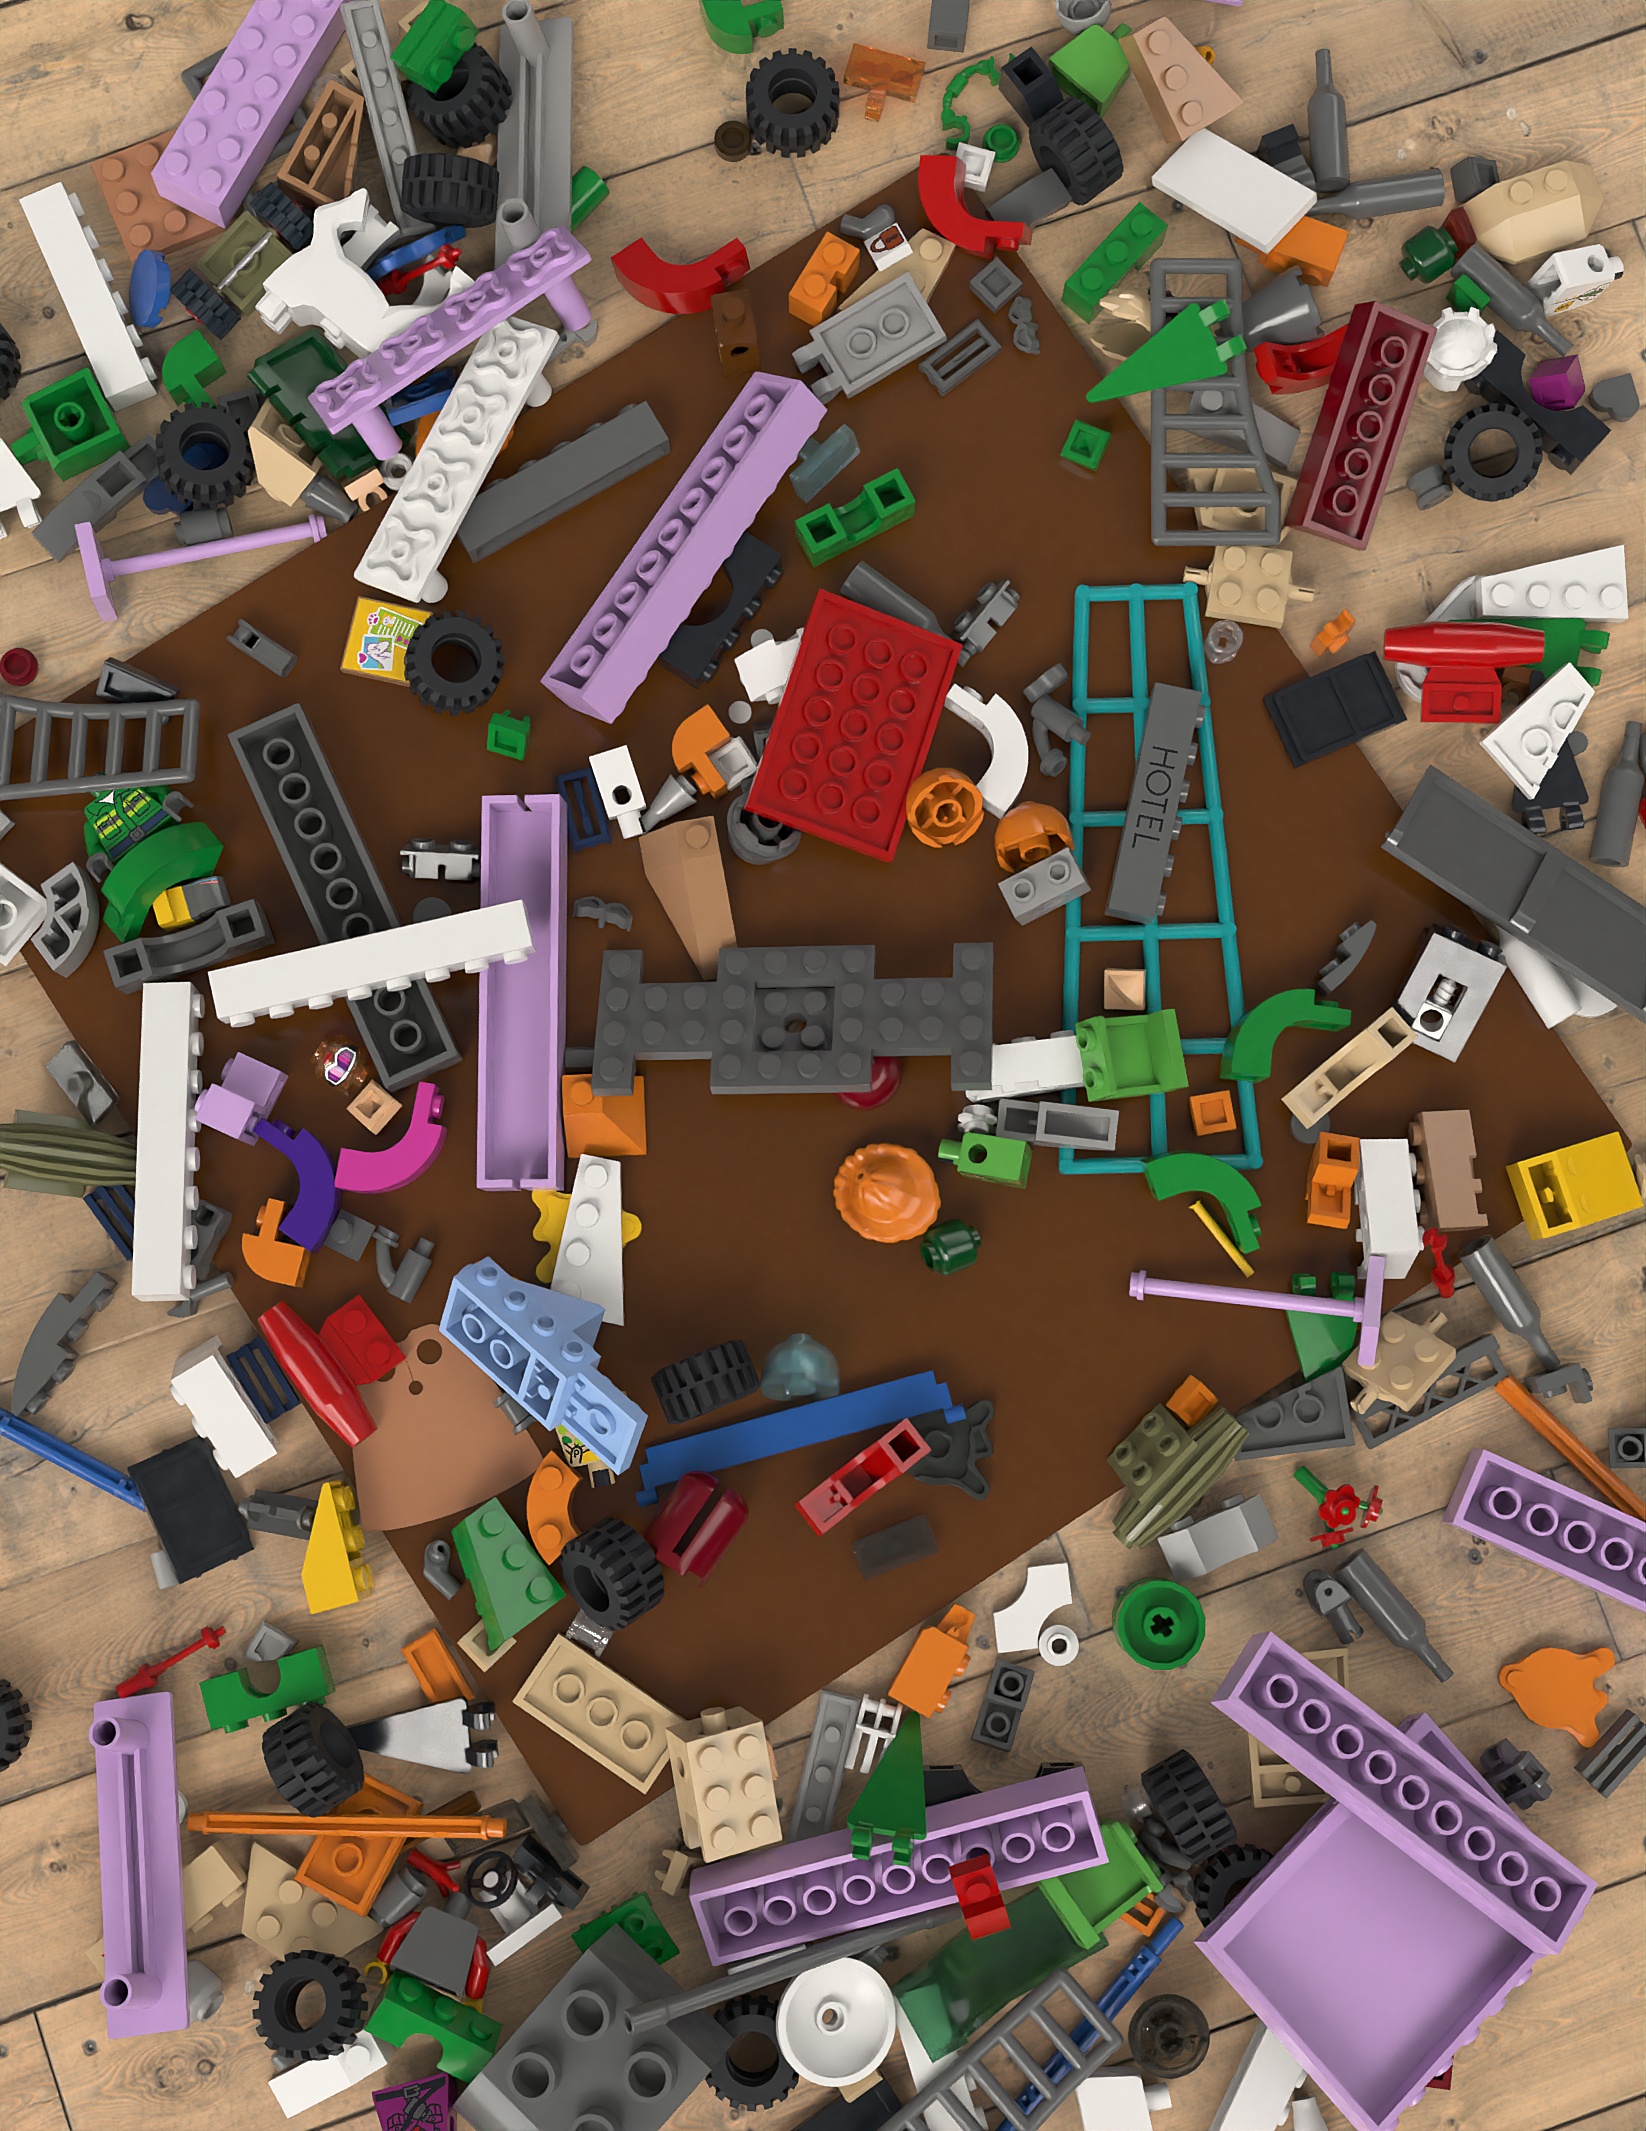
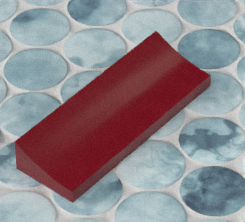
M1377 301L1354 305L1284 522L1285 527L1309 533L1358 551L1366 550L1438 328Z

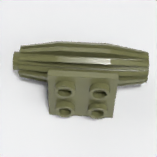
M15 1109L13 1123L0 1124V1169L6 1170L4 1188L83 1198L84 1185H136L137 1143L104 1132L93 1131L94 1121Z
M1159 1403L1106 1459L1107 1463L1131 1491L1112 1520L1117 1527L1112 1532L1114 1536L1128 1549H1131L1133 1545L1142 1549L1175 1522L1179 1521L1224 1474L1249 1436V1430L1227 1409L1220 1405L1186 1431L1172 1414Z

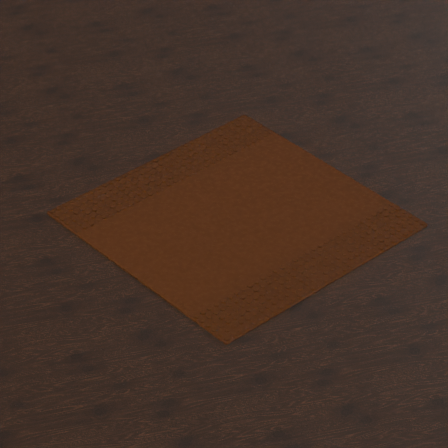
M947 153L939 154L940 156H950ZM919 167L844 213L863 219L879 205L886 204L894 209L895 223L898 224L907 242L922 228L948 240L934 227L924 210L919 193ZM964 187V199L970 214L977 219L990 221L984 213L987 208L976 192L971 188ZM844 214L744 275L740 280L725 287L726 292L748 289L758 338L761 372L801 380L812 393L811 385L828 375L820 361L814 368L803 374L794 361L792 353L814 341L809 331L814 326L789 313L790 291L827 231L860 249V268L845 293L837 290V306L830 318L835 316L837 308L878 270L864 244L866 240L839 233ZM995 244L993 259L974 256L956 246V250L927 303L943 329L947 341L848 399L844 391L841 390L832 400L824 404L827 412L819 422L818 429L807 439L799 451L795 462L788 467L777 483L773 494L765 500L756 513L753 523L745 529L746 532L782 554L783 567L781 569L785 571L784 575L775 589L771 590L768 588L760 600L763 601V605L757 616L752 621L746 619L739 629L742 635L735 648L731 652L724 651L718 660L720 668L709 684L704 681L698 690L661 667L657 657L648 670L645 680L637 686L626 702L623 712L610 724L570 708L540 681L754 374L723 377L711 309L680 315L553 394L545 404L532 407L517 417L515 428L513 429V437L509 440L508 447L495 458L476 496L485 492V487L491 482L500 478L506 480L517 474L518 469L526 462L531 460L540 461L549 456L552 449L558 444L565 441L572 443L584 436V432L592 425L599 422L605 424L617 417L621 409L630 404L639 405L644 401L648 403L669 438L671 452L474 564L455 534L437 568L448 584L447 592L441 600L428 603L421 598L416 603L360 582L354 577L358 565L377 532L376 525L380 523L378 519L386 515L398 493L396 492L123 662L180 687L178 699L195 698L199 701L200 718L196 777L189 783L168 784L167 786L174 791L180 792L194 805L192 809L189 806H184L180 809L178 816L182 818L180 823L204 822L224 845L213 874L210 877H224L232 906L251 899L256 900L264 908L275 941L272 945L162 982H191L199 991V994H202L204 997L205 1013L204 1017L199 1018L198 1032H201L203 1035L204 1049L202 1056H197V1070H200L202 1074V1091L204 1089L209 1090L212 1083L220 1087L224 1082L221 1079L222 1071L230 1058L235 1059L238 1052L288 1075V1078L267 1121L273 1123L277 1118L296 1131L292 1136L293 1139L297 1137L302 1128L313 1133L329 1150L337 1168L341 1148L376 1153L390 1149L403 1139L411 1124L419 1082L435 1084L440 1088L439 1095H444L440 1119L434 1118L433 1124L441 1125L448 1129L446 1139L437 1158L422 1175L403 1187L383 1193L364 1194L342 1190L340 1210L343 1209L375 1225L374 1231H376L378 1225H381L400 1235L397 1243H399L398 1247L395 1248L390 1245L392 1266L396 1272L407 1250L411 1249L414 1251L421 1237L435 1244L428 1257L433 1262L412 1303L406 1302L387 1292V1288L383 1285L378 1274L376 1238L373 1236L370 1237L358 1262L326 1245H323L318 1253L312 1252L303 1288L273 1282L257 1275L245 1260L242 1250L243 1233L259 1237L260 1229L256 1228L257 1216L261 1206H267L269 1198L292 1204L291 1210L293 1209L300 1191L298 1171L293 1162L284 1153L260 1136L255 1146H252L201 1123L200 1132H195L194 1147L199 1149L200 1167L198 1171H194L193 1186L198 1188L199 1200L204 1199L232 1214L230 1227L219 1242V1247L212 1260L221 1274L226 1272L232 1274L235 1284L230 1289L356 1490L352 1448L315 1413L279 1364L258 1322V1318L278 1303L284 1301L319 1334L327 1317L360 1294L394 1342L399 1343L404 1341L414 1329L428 1324L440 1326L453 1277L466 1265L475 1264L486 1257H490L510 1276L550 1290L551 1283L541 1282L536 1275V1268L550 1251L551 1245L548 1242L537 1241L533 1236V1230L541 1217V1211L532 1199V1191L521 1188V1191H484L477 1188L480 972L466 973L465 969L449 972L450 978L429 982L464 1061L394 1093L385 1088L345 997L332 999L333 1005L325 1008L309 1009V1005L293 1008L294 1014L286 1017L270 1018V1014L254 1017L255 1023L243 1027H231V1023L226 1024L217 1018L208 975L209 971L321 946L227 735L300 703L311 720L403 926L414 924L413 911L416 905L429 897L439 898L446 902L453 915L478 910L481 907V878L474 877L473 881L445 879V865H439L438 879L410 878V874H403L402 872L403 858H409V855H400V851L405 844L411 843V839L431 838L435 840V844L450 845V841L469 840L474 842V846L481 847L482 796L517 795L525 804V795L559 794L555 776L592 767L589 759L590 756L627 745L647 808L640 811L642 817L651 809L650 805L670 773L676 778L679 777L672 754V742L678 727L685 719L707 704L728 731L730 737H742L758 762L752 725L773 721L779 702L775 704H768L767 700L751 702L745 686L740 681V673L734 659L753 649L751 636L759 629L768 630L773 635L774 641L779 642L786 641L796 634V630L804 628L815 594L819 588L851 600L841 593L840 590L854 568L861 561H864L930 609L936 615L939 627L948 637L954 630L952 628L953 622L961 613L971 610L978 601L975 598L976 594L987 582L1009 580L1011 582L1005 591L1010 588L1020 596V599L1017 601V609L1010 615L1002 627L997 626L989 619L987 623L997 633L983 651L975 653L964 667L957 663L948 692L954 684L962 689L967 686L982 696V703L986 706L996 693L1011 707L1023 727L1028 745L1027 773L1020 794L1011 809L1026 801L1047 804L1059 810L1068 822L1070 742H1066L1054 732L1048 730L1051 748L1061 750L1063 756L1067 759V763L1063 771L1056 777L1041 773L1040 765L1042 761L1032 735L1034 718L1031 716V710L1034 704L1033 702L1030 703L1023 691L1046 671L1061 663L1068 673V678L1063 685L1048 695L1071 711L1074 594L1076 588L1083 584L1087 586L1132 585L1134 583L1141 585L1185 584L1183 583L1185 566L1208 570L1213 561L1215 546H1156L1152 543L1151 446L1118 398L1097 403L1087 402V393L1104 378L1016 251L1000 250L996 248ZM998 257L1023 283L1021 291L994 314L969 289V282ZM1017 296L1030 298L1032 302L1030 308L1032 313L1031 322L1038 324V330L1035 331V338L1040 343L1038 349L1040 353L1038 355L1021 351L1013 343L1017 324L1013 323L1008 315L1011 305ZM979 319L1002 346L1001 352L942 397L938 393V388L928 381V376L919 370V364L971 323ZM975 334L936 364L933 369L935 371L939 370L981 337L980 334ZM986 344L983 348H981L970 358H968L966 361L960 364L957 368L951 371L948 375L942 378L943 381L947 380L950 376H952L954 373L960 370L972 359H974L976 356L982 353L985 349L989 347V345ZM744 347L734 348L731 351V353L741 354L746 352L748 349ZM1075 420L1109 432L1112 435L1097 472L1063 459L1060 456ZM898 468L916 500L914 516L813 568L795 535V520L830 503L832 509L848 504L862 493L863 485ZM1166 469L1167 492H1182ZM1167 507V530H1199L1195 509L1193 507ZM723 564L714 574L709 587L701 593L692 606L689 616L681 624L690 626L704 625L720 617L727 609L732 598L733 589L723 572ZM1196 584L1198 587L1197 596L1208 692L1211 700L1210 710L1220 798L1224 813L1223 824L1234 920L1237 927L1236 938L1245 1013L1279 993L1295 989H1315L1314 1005L1316 1001H1333L1338 1003V1008L1351 1010L1350 1026L1338 1032L1295 1026L1284 1028L1273 1045L1270 1077L1258 1083L1253 1082L1263 1164L1255 1170L1237 1171L1253 1187L1262 1205L1247 1211L1248 1215L1254 1214L1258 1221L1262 1236L1256 1239L1260 1249L1246 1254L1238 1250L1255 1272L1247 1278L1193 1208H1189L1201 1198L1200 1203L1237 1248L1224 1209L1220 1202L1210 1193L1186 1191L1158 1201L1152 1196L1144 1172L1062 1175L1058 1171L1059 1147L1029 1145L1033 1153L1026 1189L967 1178L957 1171L958 1165L938 1162L939 1147L942 1139L963 1141L964 1133L957 1129L958 1124L961 1123L958 1121V1115L963 1112L964 1107L975 1105L966 1097V1091H952L951 1055L900 1056L903 1064L902 1082L896 1094L884 1106L870 1111L853 1110L841 1103L832 1093L712 1094L710 1090L711 1059L636 1060L635 1076H644L647 1155L599 1158L621 1163L622 1209L639 1218L642 1224V1231L636 1239L627 1243L622 1252L624 1326L602 1321L593 1349L601 1356L597 1371L606 1376L621 1392L626 1391L627 1397L638 1404L641 1410L648 1415L630 1467L619 1475L613 1471L614 1484L592 1488L588 1465L574 1467L584 1477L575 1489L572 1501L574 1522L581 1533L607 1517L622 1520L626 1525L632 1526L639 1535H642L644 1530L647 1529L679 1482L676 1481L656 1487L659 1503L639 1507L636 1492L645 1490L639 1466L648 1464L645 1451L647 1447L933 1370L937 1385L947 1383L953 1406L962 1403L965 1409L983 1399L989 1400L994 1404L995 1415L985 1429L993 1445L994 1452L990 1457L978 1458L975 1462L976 1468L990 1485V1492L983 1500L973 1499L963 1489L955 1485L936 1486L925 1484L915 1479L906 1470L866 1499L820 1537L817 1536L794 1505L836 1470L903 1420L709 1472L720 1480V1483L675 1550L681 1554L685 1551L728 1487L745 1499L749 1508L747 1522L703 1588L699 1587L703 1579L688 1570L683 1577L657 1559L665 1581V1586L663 1587L665 1591L664 1597L658 1605L620 1631L607 1630L590 1619L577 1605L566 1586L561 1572L560 1557L554 1563L548 1565L538 1552L532 1540L527 1520V1498L534 1472L526 1479L494 1497L500 1502L566 1596L512 1637L517 1642L485 1673L457 1644L482 1619V1616H478L474 1591L470 1579H466L451 1531L466 1517L494 1497L442 1518L404 1528L382 1531L489 1702H495V1713L573 1838L581 1846L589 1844L673 1788L675 1784L669 1758L647 1793H642L512 1702L559 1632L687 1721L700 1718V1713L709 1708L722 1707L724 1710L740 1706L762 1720L763 1727H765L1125 1487L1124 1482L1107 1463L1106 1459L1159 1403L1172 1414L1186 1431L1190 1428L1166 1404L1190 1375L1201 1381L1219 1400L1208 1414L1222 1405L1233 1415L1301 1369L1285 1309L1144 1294V1300H1137L1136 1296L1129 1295L1132 1272L1140 1273V1270L1146 1271V1278L1293 1294L1292 1273H1309V1276H1315L1316 1278L1315 1297L1326 1298L1333 1297L1330 1288V1272L1346 1271L1348 1274L1354 1275L1355 1288L1353 1296L1364 1298L1366 1279H1357V1267L1361 1266L1364 1260L1363 1242H1356V1229H1361L1359 1205H1355L1354 1182L1351 1187L1350 1222L1347 1229L1307 1223L1308 1200L1305 1199V1191L1315 1144L1300 1143L1292 1136L1289 1129V1120L1293 1112L1281 1099L1337 1050L1387 1011L1419 951L1418 940L1425 927L1430 929L1433 923L1443 927L1447 923L1463 930L1466 933L1465 938L1478 944L1481 940L1492 944L1494 942L1469 906L1380 847L1385 838V833L1390 831L1397 823L1403 810L1356 743L1294 769L1262 700L1276 694L1279 690L1310 678V676L1277 628L1205 616L1207 604L1205 585ZM358 596L430 611L434 613L435 618L440 617L441 612L450 611V615H457L458 611L466 612V618L473 620L474 615L482 619L480 624L486 628L490 625L494 629V639L499 638L502 643L500 651L501 654H504L505 663L502 668L501 680L488 702L482 707L480 705L477 706L474 712L468 714L465 711H461L458 716H450V711L444 710L442 714L433 712L435 707L430 704L424 707L419 703L420 697L418 694L413 696L409 687L342 673L340 667ZM1183 599L1144 600L1148 697H1150L1156 682L1193 690ZM1129 601L1090 602L1087 698L1133 697ZM239 619L244 620L297 656V663L287 677H280L226 640V637L228 635L233 636L240 626L237 623ZM252 635L246 646L252 649L258 638ZM955 641V642H958V643H960V644H963V643H964L963 641ZM441 646L431 656V663L435 672L446 681L453 683L465 682L473 678L477 668L474 658L466 649L460 646ZM100 677L60 701L61 703L116 704L96 695ZM744 701L751 707V717L747 722L739 724L730 719L729 708L734 702ZM943 705L921 774L934 768H953L966 774L977 785L991 765L989 744L978 729ZM505 710L511 711L510 718L523 721L525 716L530 717L529 747L523 761L487 750L488 726L494 713L501 715ZM1133 713L1087 714L1086 730L1091 732V736L1086 743L1084 812L1126 811L1135 771ZM184 715L173 716L172 722L167 726L162 724L159 769L180 768ZM36 717L14 731L9 784L30 782ZM52 717L47 780L66 779L68 777L72 719ZM146 718L125 719L121 773L138 772L143 769ZM109 719L88 720L84 777L93 776L101 771L105 773ZM1194 727L1191 742L1198 743L1197 753L1193 766L1186 765L1184 779L1190 780V786L1186 802H1179L1178 809H1206L1198 731ZM693 770L685 777L697 789V792L693 795L697 802L665 820H660L648 832H653L675 822L714 816L738 948L875 945V979L952 978L954 943L993 942V1043H996V1045L1011 1044V1040L1023 1037H1035V1040L1051 1039V1033L1062 1031L1066 904L1023 926L1014 918L998 883L1027 869V867H1014L1015 873L1008 872L1000 867L995 849V833L1000 818L983 806V820L976 832L963 843L957 845L953 842L941 844L942 848H934L922 843L912 832L906 818L893 861L890 863L802 831L800 842L791 854L768 864L756 865L738 857L731 848L728 838L727 814L733 801L743 794L741 784L731 791L728 790V793L715 801L709 792L703 795L691 778V775L695 773ZM587 777L582 778L580 782L594 835H600L601 830ZM572 781L567 782L565 786L579 839H585L587 836ZM620 789L615 793L618 804H626L630 801L628 790ZM600 790L599 794L612 843H602L597 845V847H587L582 849L583 851L575 852L569 830L567 836L565 1047L595 1046L604 950H642L644 955L642 984L704 982L645 875L639 837L642 835L627 839L623 838L618 819L609 820ZM91 792L0 801V809L16 823L0 840V862L45 898L46 896L41 884L72 862L87 872L95 887L99 902L97 935L87 957L72 974L66 978L53 971L31 941V938L41 929L43 922L19 951L137 1138L143 989L128 995L116 989L103 952L104 950L121 945L122 942L102 920L109 904V899L101 889L111 871L110 869L103 871L100 875L102 881L98 883L86 867L89 859L86 853L83 826L88 818L84 813V809L95 800V797ZM526 805V811H531V809ZM1182 824L1178 840L1171 839L1168 854L1175 855L1170 878L1163 877L1160 891L1166 892L1167 896L1162 915H1157L1158 924L1219 923L1208 824ZM1123 826L1083 827L1082 871L1092 890L1083 894L1081 898V926L1142 925L1140 922L1104 915ZM481 855L478 859H475V862H481ZM208 877L182 880L170 886L166 890L190 884L197 880ZM594 896L601 899L604 904H623L633 915L631 931L628 932L626 929H622L616 924L608 923L607 921L604 928H599L597 926L598 918L587 916L573 917L575 901ZM152 904L137 939L175 934L200 925L205 921L167 932L158 925ZM1373 920L1377 927L1362 959L1341 984L1323 997L1314 985L1323 979L1319 971L1331 961L1338 958L1342 963L1344 962L1334 950L1343 943L1339 935L1357 921L1363 927ZM1221 938L1158 939L1161 1010L1175 1009L1180 1039L1228 1038L1231 1032ZM1143 940L1080 942L1078 1022L1096 1016H1103L1106 1019L1146 1015V1003L1144 1010L1104 1009L1105 969H1144ZM1508 966L1456 1062L1411 1043L1393 1060L1372 1074L1327 1112L1331 1123L1329 1133L1360 1139H1408L1409 1153H1414L1416 1158V1146H1411L1408 1133L1409 1123L1414 1122V1115L1431 1111H1470L1477 1154L1476 1158H1473L1474 1179H1481L1483 1190L1481 1193H1475L1478 1214H1487L1488 1226L1469 1231L1438 1233V1236L1446 1233L1448 1243L1446 1248L1442 1250L1444 1264L1450 1265L1452 1268L1461 1263L1457 1254L1470 1241L1487 1234L1492 1235L1493 1239L1496 1240L1524 1221L1506 1166L1617 1131L1621 1137L1625 1152H1628L1632 1147L1629 1137L1553 1027L1547 1028ZM1440 974L1430 990L1429 996L1435 994L1434 989L1438 988L1437 983L1442 980ZM1455 982L1458 989L1454 990V996L1450 998L1451 1003L1448 1002L1451 1006L1463 986L1458 982ZM1433 1009L1427 1010L1421 1015V1019L1426 1023H1435L1442 1018V1014ZM804 1022V1024H803V1026L801 1027V1029H800L799 1032H801L802 1030H804V1028L806 1027V1023H805V1022ZM351 1045L358 1048L357 1059L351 1073L340 1085L332 1087L324 1077L325 1068L334 1062V1054L339 1048ZM332 1052L331 1059L323 1066V1059L326 1054ZM1222 1053L1183 1054L1189 1086L1165 1093L1167 1151L1189 1150L1207 1155L1245 1154L1237 1080L1220 1078ZM565 1072V1075L592 1074V1073H569V1074H566V1072ZM372 1079L402 1105L377 1135L371 1132L346 1109ZM1085 1087L1076 1088V1106L1119 1111L1114 1151L1074 1149V1159L1152 1156L1149 1095L1089 1102L1087 1089ZM1229 1090L1237 1129L1196 1137L1188 1098ZM1060 1091L1008 1100L1033 1103L1043 1101L1060 1104ZM196 1094V1102L200 1094ZM1000 1100L977 1104L990 1107L994 1111V1116L998 1117ZM566 1136L564 1191L557 1192L572 1194L580 1158H568ZM871 1143L899 1144L918 1152V1155L928 1163L933 1171L941 1199V1207L937 1211V1219L928 1229L953 1218L961 1219L967 1226H974L981 1239V1247L978 1248V1259L975 1264L950 1276H943L937 1271H930L922 1259L920 1243L923 1242L924 1234L909 1240L885 1243L868 1240L862 1237L859 1232L853 1230L842 1218L841 1211L836 1208V1198L833 1196L835 1188L834 1178L838 1174V1169L844 1163L845 1158L855 1153L856 1149L860 1147L865 1148ZM979 1152L975 1157V1163H982L987 1157V1152ZM1413 1183V1189L1419 1190V1185H1414ZM284 1233L283 1243L303 1247ZM1431 1244L1419 1251L1405 1279L1383 1280L1380 1316L1432 1282L1431 1271L1437 1265L1434 1253L1431 1251ZM1358 1322L1356 1332L1361 1330V1322ZM426 1339L419 1344L417 1356L421 1362L434 1364L441 1358L442 1347L436 1340ZM730 1340H743L761 1382L758 1390L751 1395L681 1424H668L650 1378L658 1370L693 1354ZM396 1368L377 1381L385 1382L390 1380L394 1376ZM413 1380L409 1385V1391L414 1395L420 1394L423 1390V1385L419 1381ZM497 1384V1386L504 1394L506 1391L500 1385ZM539 1421L526 1428L543 1459L553 1449H557L566 1458L555 1428L549 1431ZM439 1539L446 1541L451 1549L449 1573L463 1585L450 1601L423 1574L425 1549L428 1544ZM646 1540L647 1544L655 1554L657 1548Z

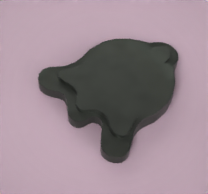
M986 1399L979 1400L974 1405L964 1409L967 1419L947 1424L944 1417L943 1409L909 1418L908 1420L930 1447L931 1451L907 1471L915 1479L925 1484L936 1486L955 1485L963 1489L975 1500L985 1499L990 1492V1485L976 1468L975 1462L978 1458L990 1457L994 1452L993 1445L985 1430L995 1415L994 1404Z

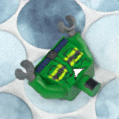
M101 771L94 774L93 776L105 775V773ZM167 785L91 792L95 800L84 809L88 820L83 826L86 853L89 859L86 864L87 869L98 883L101 882V873L107 869H110L112 872L115 867L113 863L117 865L136 845L159 831L180 825L182 820L178 816L180 809L184 806H189L192 809L193 803L180 792L174 791Z

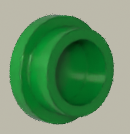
M1004 124L990 128L985 133L982 141V149L995 152L994 162L996 163L1011 161L1017 155L1020 145L1017 133L1010 126Z

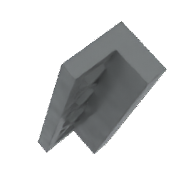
M1483 1334L1456 1349L1455 1360L1429 1387L1427 1392L1422 1395L1425 1396L1421 1413L1415 1416L1400 1413L1399 1406L1380 1399H1376L1364 1414H1360L1359 1410L1356 1412L1351 1404L1348 1405L1350 1416L1368 1449H1373L1498 1383L1504 1377H1509L1496 1353V1350L1501 1347L1494 1334ZM1484 1356L1488 1358L1495 1371V1374L1483 1380L1468 1376L1471 1363ZM1463 1368L1461 1373L1456 1372ZM1448 1375L1460 1378L1455 1395L1445 1398L1433 1394L1436 1382ZM1466 1381L1476 1383L1464 1389ZM1432 1399L1441 1401L1440 1403L1430 1407ZM1394 1404L1392 1410L1387 1408ZM1380 1411L1390 1414L1387 1430L1373 1437L1364 1420ZM1397 1417L1406 1419V1421L1395 1426Z

